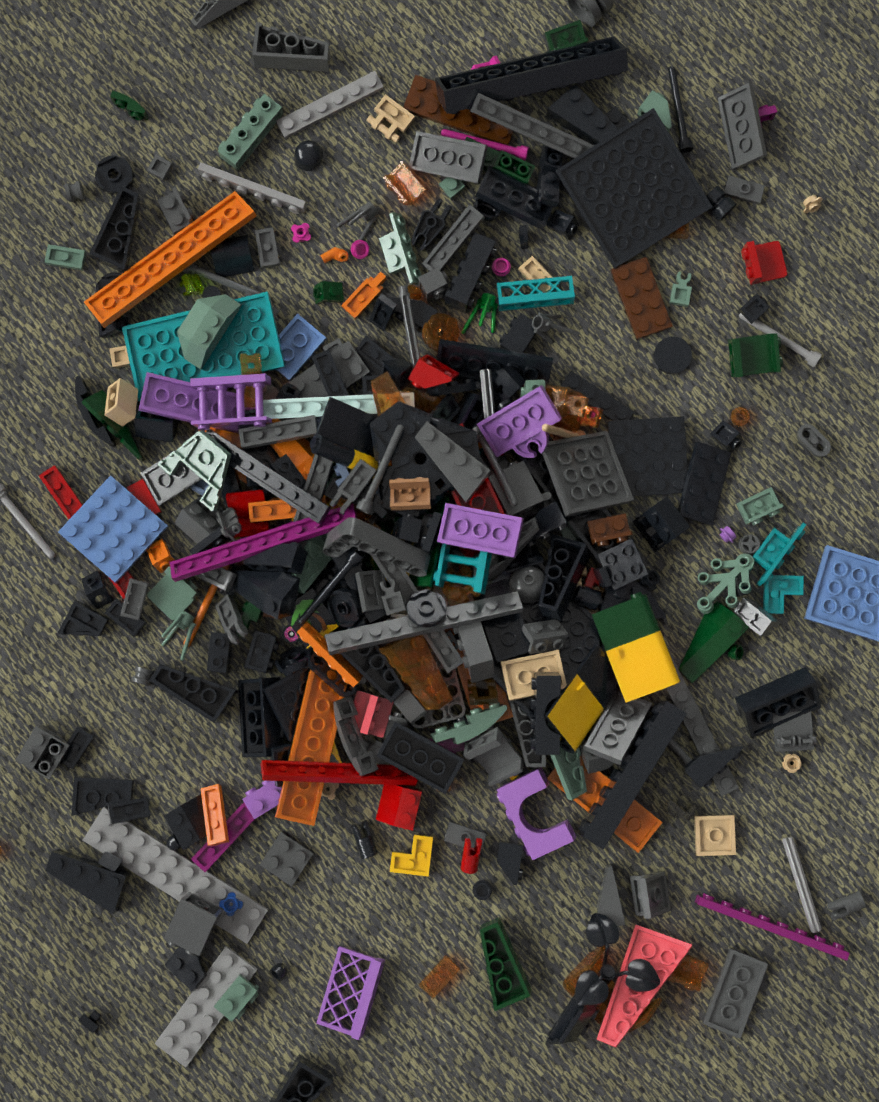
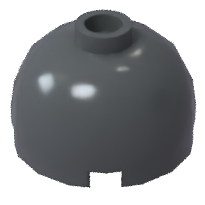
M533 565L515 570L509 578L510 589L512 592L518 591L522 604H534L540 600L545 575L542 570Z

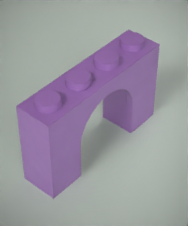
M542 767L534 769L497 789V797L500 803H504L507 809L506 815L510 821H513L516 827L514 828L515 833L519 839H522L524 851L532 860L573 842L577 837L568 819L547 829L535 828L526 821L523 815L524 800L528 796L547 788L550 784Z

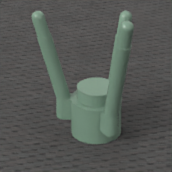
M181 611L162 634V638H166L161 644L165 646L178 628L184 631L189 628L180 658L181 661L185 658L193 629L196 626L193 623L195 618L185 611Z

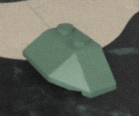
M226 294L197 299L177 331L185 360L202 370L242 305Z

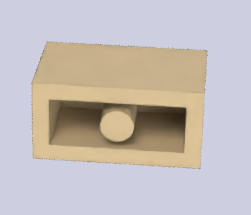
M121 378L108 386L104 415L121 426L132 422L136 416L138 389Z

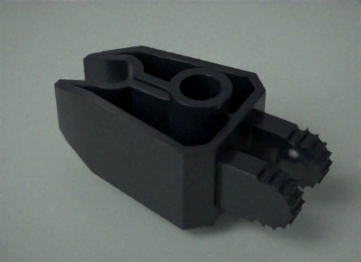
M440 198L437 199L431 210L422 212L414 231L413 246H416L421 237L425 236V241L420 248L421 251L429 248L448 227L446 218L453 207L448 205L442 215L438 216L436 212L443 202Z

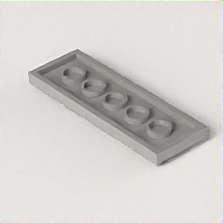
M226 945L207 971L205 979L190 994L155 1042V1045L184 1067H187L224 1016L214 1005L239 974L249 981L257 971V968Z

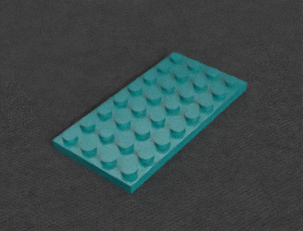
M269 292L234 299L242 306L202 370L185 360L177 333L190 310L123 326L122 330L135 388L138 389V401L141 400L147 372L190 382L191 378L249 375L284 368L285 362Z

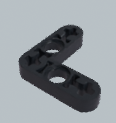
M339 625L331 633L347 630L348 627ZM313 652L308 659V667L341 697L346 698L355 693L356 685L352 687L348 684L350 686L349 690L345 692L343 689L347 683L344 680L338 685L335 684L342 678L337 671H335L336 679H329L327 672L332 669L329 667L328 662L322 658L319 662L320 664L316 666L314 662L320 656Z

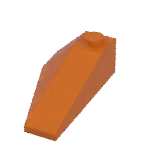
M272 419V423L281 421L279 419ZM303 438L271 444L280 458L287 454L304 479L307 480L315 455L311 452L310 442Z

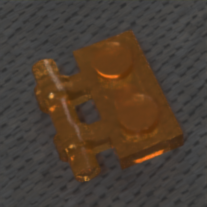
M458 564L460 571L456 574L453 568L446 570V574L473 578L470 567L465 564ZM444 581V587H440L450 606L470 602L467 596L470 593H473L475 597L480 595V593L473 591L474 588L471 585L462 587L459 583Z

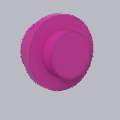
M356 240L351 245V254L357 259H363L369 254V245L363 240Z
M497 258L492 263V271L496 276L503 277L510 272L511 265L507 259Z

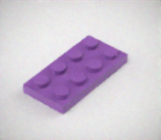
M445 503L437 542L516 558L524 519Z

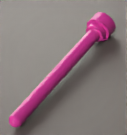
M447 129L441 131V135L444 137L465 141L467 136L494 150H503L526 161L528 155V146L521 145V147L517 146L516 148Z

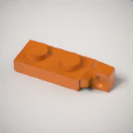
M380 272L375 278H366L341 305L342 308L356 320L383 290L381 285L387 280L386 276Z

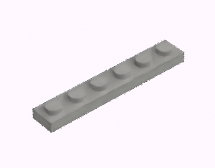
M373 71L276 120V123L286 139L383 90L384 86L376 71Z
M200 162L198 171L206 181L212 182V180H215L225 188L231 186L236 188V191L246 195L250 193L260 201L266 199L271 201V204L276 207L285 206L295 214H299V212L305 214L307 204L304 200Z

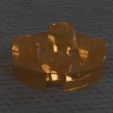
M436 313L430 317L431 319L428 323L425 322L422 337L430 349L438 352L440 339L457 342L459 327L455 318L444 313ZM441 328L444 330L442 337L438 335V331H441Z

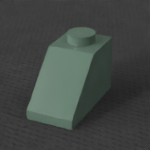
M652 90L639 107L637 115L642 116L654 108L669 133L672 124L668 101L664 95Z

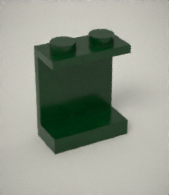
M777 333L728 339L732 377L781 372V367H783L782 356H779L781 339Z

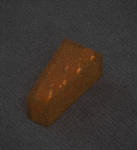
M423 634L392 641L379 649L382 655L389 659L390 665L400 673L404 683L411 687L412 693L426 710L440 709L453 700Z

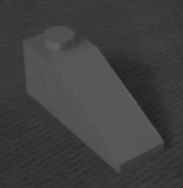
M606 864L596 909L598 914L609 917L618 927L625 925L612 865Z

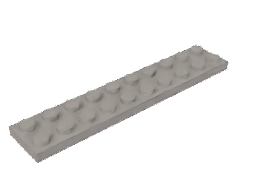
M107 807L102 808L83 839L84 842L103 854L106 851L122 859V866L179 902L188 892H191L219 906L221 900L226 899L230 892H234L236 898L243 902V907L237 909L233 916H228L227 912L223 910L216 925L248 944L268 911V908L211 872H204L193 861L176 850L168 849L166 844L133 823L124 822L111 825Z

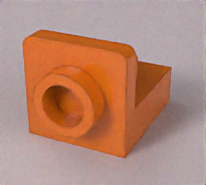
M163 539L153 543L147 550L152 565L160 573H163L170 566V562L175 561Z

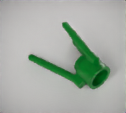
M489 293L482 294L481 299L477 300L474 310L461 331L462 334L466 332L479 307L482 310L479 326L483 325L486 312H491L492 310L491 332H495L496 310L498 306L495 303L496 296Z

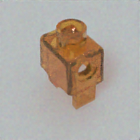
M545 385L548 396L562 417L560 421L552 426L573 432L579 431L580 426L598 428L603 410L587 406L589 398L570 387ZM595 413V417L591 418V414Z

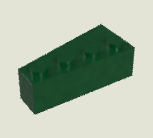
M500 917L482 924L480 928L481 941L486 960L487 974L489 976L494 1011H497L530 997L532 989Z

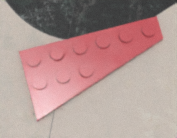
M635 925L620 972L628 971V965L631 961L644 959L655 969L660 979V984L651 991L636 992L626 985L627 975L618 977L597 1041L617 1048L692 948V944Z

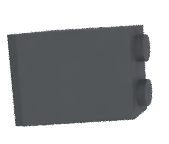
M188 892L181 898L164 939L168 940L171 946H180L186 949L185 952L189 955L200 956L216 927L223 908Z

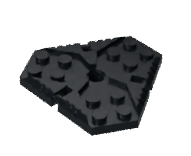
M400 401L392 405L370 423L374 457L378 467L397 425L401 424L404 426L403 433L391 458L392 466L387 467L379 485L380 498L384 502L381 506L391 510L389 480L397 478H429L431 508L445 498L444 494L449 490L451 492L455 490L450 481L415 438L426 422L436 426V429L481 462L477 432L443 418L437 419L433 414ZM420 454L425 455L427 458L426 462L422 465L416 462V458ZM442 479L445 484L438 488L436 483ZM429 509L393 511L404 516L405 514H412L417 516L418 519Z

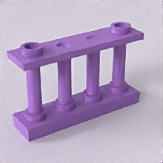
M264 373L191 378L190 386L199 392L200 420L191 421V425L197 427L198 430H210V427L254 424L255 427H264L266 423H272V419L263 414V388H265V385H271V377ZM247 386L255 388L256 417H245L244 389ZM234 387L237 399V418L226 419L225 391H227V388ZM209 389H216L218 391V419L207 420V392H209Z

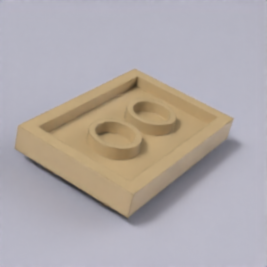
M559 650L501 662L509 701L534 696V690H531V678H534V672H558L561 675V690L567 685Z

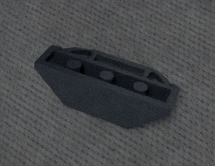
M574 994L549 1032L545 1043L548 1045L563 1044L576 1041L579 1035L583 1036L589 1027L587 1023L589 1020L593 1021L599 1012L596 1009L597 1005L577 1006Z

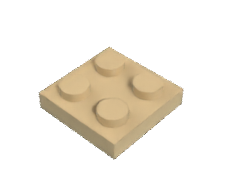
M734 815L694 816L696 856L736 855Z

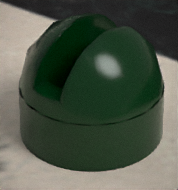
M731 645L728 648L729 653L727 655L733 660H741L744 654L742 645Z

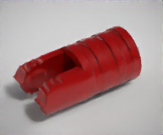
M465 838L460 867L464 873L475 874L478 871L482 848L481 838H476L474 848H471L470 839Z

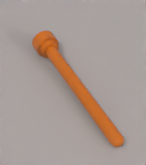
M230 565L223 566L222 568L227 570ZM213 584L210 585L193 621L196 626L193 629L188 647L191 646L218 589Z

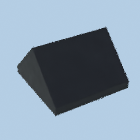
M248 235L225 239L211 249L217 275L229 277L255 272Z

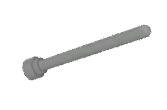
M741 313L739 314L740 319L763 333H777L781 343L805 357L807 364L814 367L822 356L816 350L815 352L806 350L759 320H755L751 324Z
M0 483V500L47 557L53 559L55 557L53 550L8 498L7 489Z

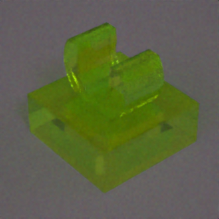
M185 274L181 277L182 282L179 285L186 288V292L183 293L184 296L200 295L203 293L204 288L199 275Z

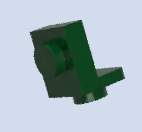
M321 281L316 284L313 289L315 304L343 302V283Z

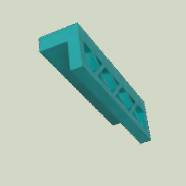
M572 276L497 283L499 311L574 304L575 294ZM561 282H569V290L562 291L557 286ZM542 284H547L551 287V290L543 293L538 288ZM523 286H529L533 289L527 295H524L519 290ZM501 288H510L514 292L511 296L502 297Z

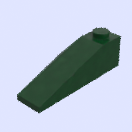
M101 390L84 399L81 403L98 420L106 425L107 429L139 461L143 462L145 459L128 424L121 426L104 415L107 394Z
M717 601L714 604L713 610L703 615L678 670L693 683L749 627L735 613Z

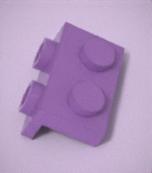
M263 781V787L258 790L254 787L245 793L246 797L242 800L254 819L278 805L282 786H275V781Z

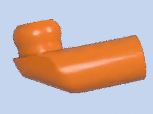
M337 247L320 255L324 263L332 259L346 262L349 257L347 251Z

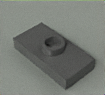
M728 176L724 189L725 196L759 205L765 185Z
M133 578L129 579L120 616L140 620L149 586L148 582Z
M449 821L444 841L464 847L465 838H469L471 848H474L476 838H481L483 847L487 833Z

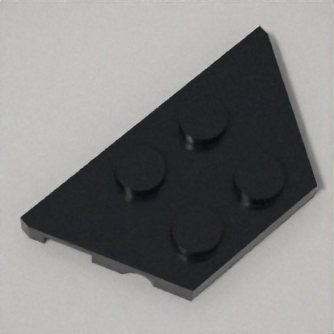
M641 582L628 583L615 590L612 585L605 587L603 602L599 607L601 608L600 611L631 600L630 595L642 592V595L647 594L656 620L666 618L665 613L647 586L642 585Z

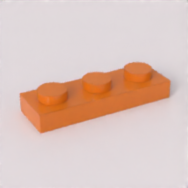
M215 784L201 788L208 846L212 847L227 843L229 838L222 786Z

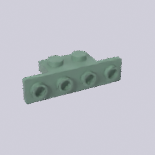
M392 212L389 215L394 231L379 238L389 273L395 274L406 269L410 284L418 285V277L422 275L417 267L416 255L411 247V238L405 227L406 221L401 214Z

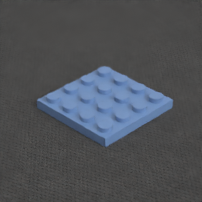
M110 475L58 533L111 580L117 583L169 526Z
M826 545L804 619L879 642V561Z

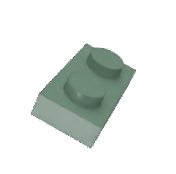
M48 244L44 263L46 265L83 271L87 252L85 250Z

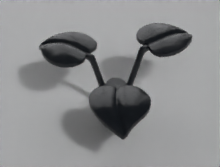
M598 913L593 914L586 927V936L588 941L596 947L605 945V953L602 967L597 974L592 970H588L579 976L575 988L577 1006L603 1003L609 995L608 984L613 978L617 979L623 975H627L626 985L633 991L647 992L658 987L660 979L653 966L644 959H635L629 963L628 971L615 973V969L607 964L609 944H615L619 940L618 927L609 917Z

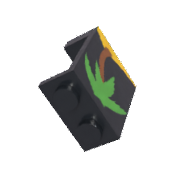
M312 586L304 594L297 593L293 615L285 617L299 638L300 636L297 631L303 625L298 623V619L318 596ZM323 603L306 621L323 637L339 627L336 620L334 621ZM302 641L306 648L310 647L308 643Z

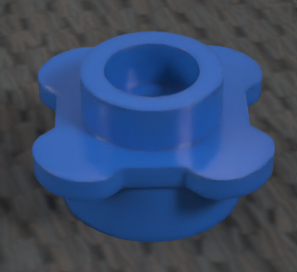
M230 892L226 899L220 901L219 906L227 912L228 916H233L237 909L243 907V902L236 898L234 892Z

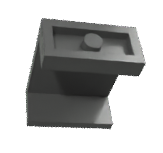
M498 727L465 742V758L467 760L474 757L488 773L489 786L501 783L503 780L516 776L523 771V758Z

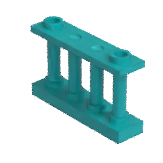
M442 544L438 570H435L433 577L435 585L443 588L444 581L471 585L474 588V592L485 594L492 553L480 551L479 557L477 556L476 558L449 554L451 545ZM452 562L475 566L477 568L476 576L471 578L446 574L447 564Z

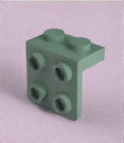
M169 566L164 571L166 575L148 592L147 596L171 620H175L181 611H185L200 593L197 591L198 587L191 580L187 582L183 579L174 582Z

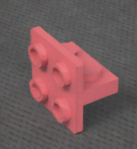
M357 691L354 705L358 714L354 717L360 733L383 738L394 702L391 703L386 698Z

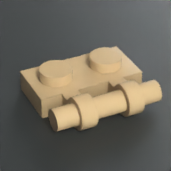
M385 94L374 108V112L378 116L374 118L372 115H369L366 121L371 124L373 129L382 132L385 138L397 143L400 136L395 132L399 129L405 133L415 120V116ZM384 119L392 124L390 128L382 124Z

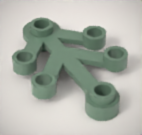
M741 554L736 560L721 561V559L715 558L711 561V567L714 571H721L724 568L734 569L730 573L708 575L706 572H701L698 575V581L701 585L720 582L707 597H702L698 600L697 607L701 613H710L714 608L713 601L727 587L728 596L725 601L728 607L734 608L738 605L736 577L740 573L742 582L739 584L740 591L743 594L751 592L749 571L752 570L755 564L751 555ZM747 560L746 564H741L742 561ZM716 563H720L718 567H714ZM702 577H707L705 581H701ZM744 585H748V586H749V587H748L747 589H745V590L742 589V587H743ZM731 599H735L734 603H729ZM705 601L708 602L706 606L701 605Z

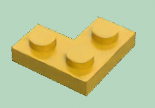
M414 834L412 854L392 851L390 872L429 877L433 836Z

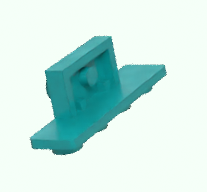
M803 522L798 526L790 538L786 537L776 528L771 530L759 549L752 556L756 563L766 569L757 582L758 586H761L763 583L768 584L773 578V570L775 568L778 570L785 561L782 559L785 554L789 555L795 547L793 545L796 539L799 541L806 531L803 529L807 525Z

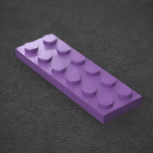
M147 372L138 411L191 423V421L200 420L199 392L190 386V382ZM209 389V392H207V420L218 419V391L216 389ZM225 391L226 419L236 418V393ZM244 395L245 410L256 409L254 397ZM238 425L212 427L239 434Z

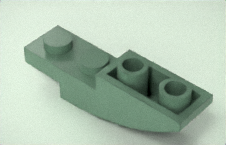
M498 702L489 704V708L484 710L481 707L470 710L471 714L466 715L468 723H465V720L454 723V727L448 729L446 726L436 728V732L431 733L432 740L437 743L452 738L454 744L466 742L490 728L505 713L507 705Z

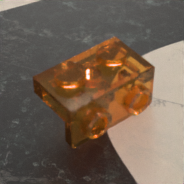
M401 161L389 175L382 177L386 181L385 185L387 188L398 195L397 199L403 205H414L428 190L404 161Z
M686 954L668 978V981L680 983L688 990L700 992L701 982L709 967L708 963Z

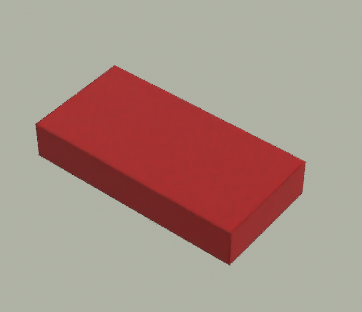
M144 479L127 487V490L155 515L162 513Z

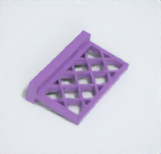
M339 946L316 1024L360 1040L366 1029L385 959L375 958ZM342 952L349 954L353 962L344 966L341 961ZM365 959L370 961V966L367 971L362 973L357 962ZM354 964L359 975L350 979L345 968ZM343 971L347 981L338 986L335 976L336 973ZM361 977L364 986L362 990L357 992L352 981ZM349 984L353 994L344 998L340 987ZM337 990L341 1001L333 1005L329 996L331 992ZM355 996L358 1007L351 1011L346 1000ZM343 1002L348 1013L339 1018L334 1007ZM331 1009L336 1019L331 1023L323 1020L324 1013ZM350 1016L353 1022L351 1030L344 1028L341 1019Z

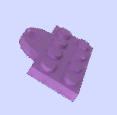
M540 385L477 423V426L496 457L513 449L522 457L534 458L537 454L530 448V442L537 443L539 452L543 453L549 443V434L542 430V425H553L560 421L562 417L544 387Z

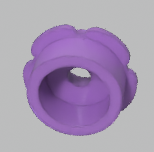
M728 526L723 529L720 528L722 532L719 534L726 543H733V540L737 538L734 532Z

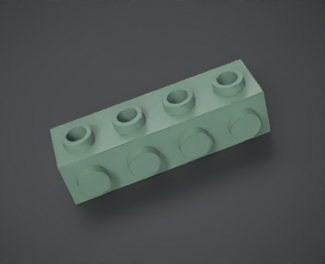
M263 94L261 98H257L250 112H246L243 115L242 122L231 130L229 138L226 141H222L219 145L218 153L220 158L238 171L274 127L276 120L282 117L284 114L282 107L266 94Z

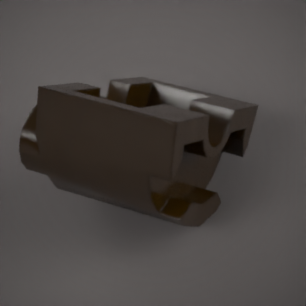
M492 678L474 683L471 682V679H467L468 691H472V694H469L470 705L498 703L497 688Z

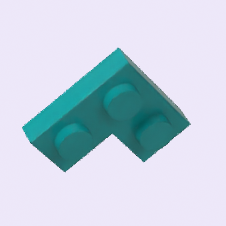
M774 575L768 584L763 583V608L770 614H784V595L802 596L804 576Z

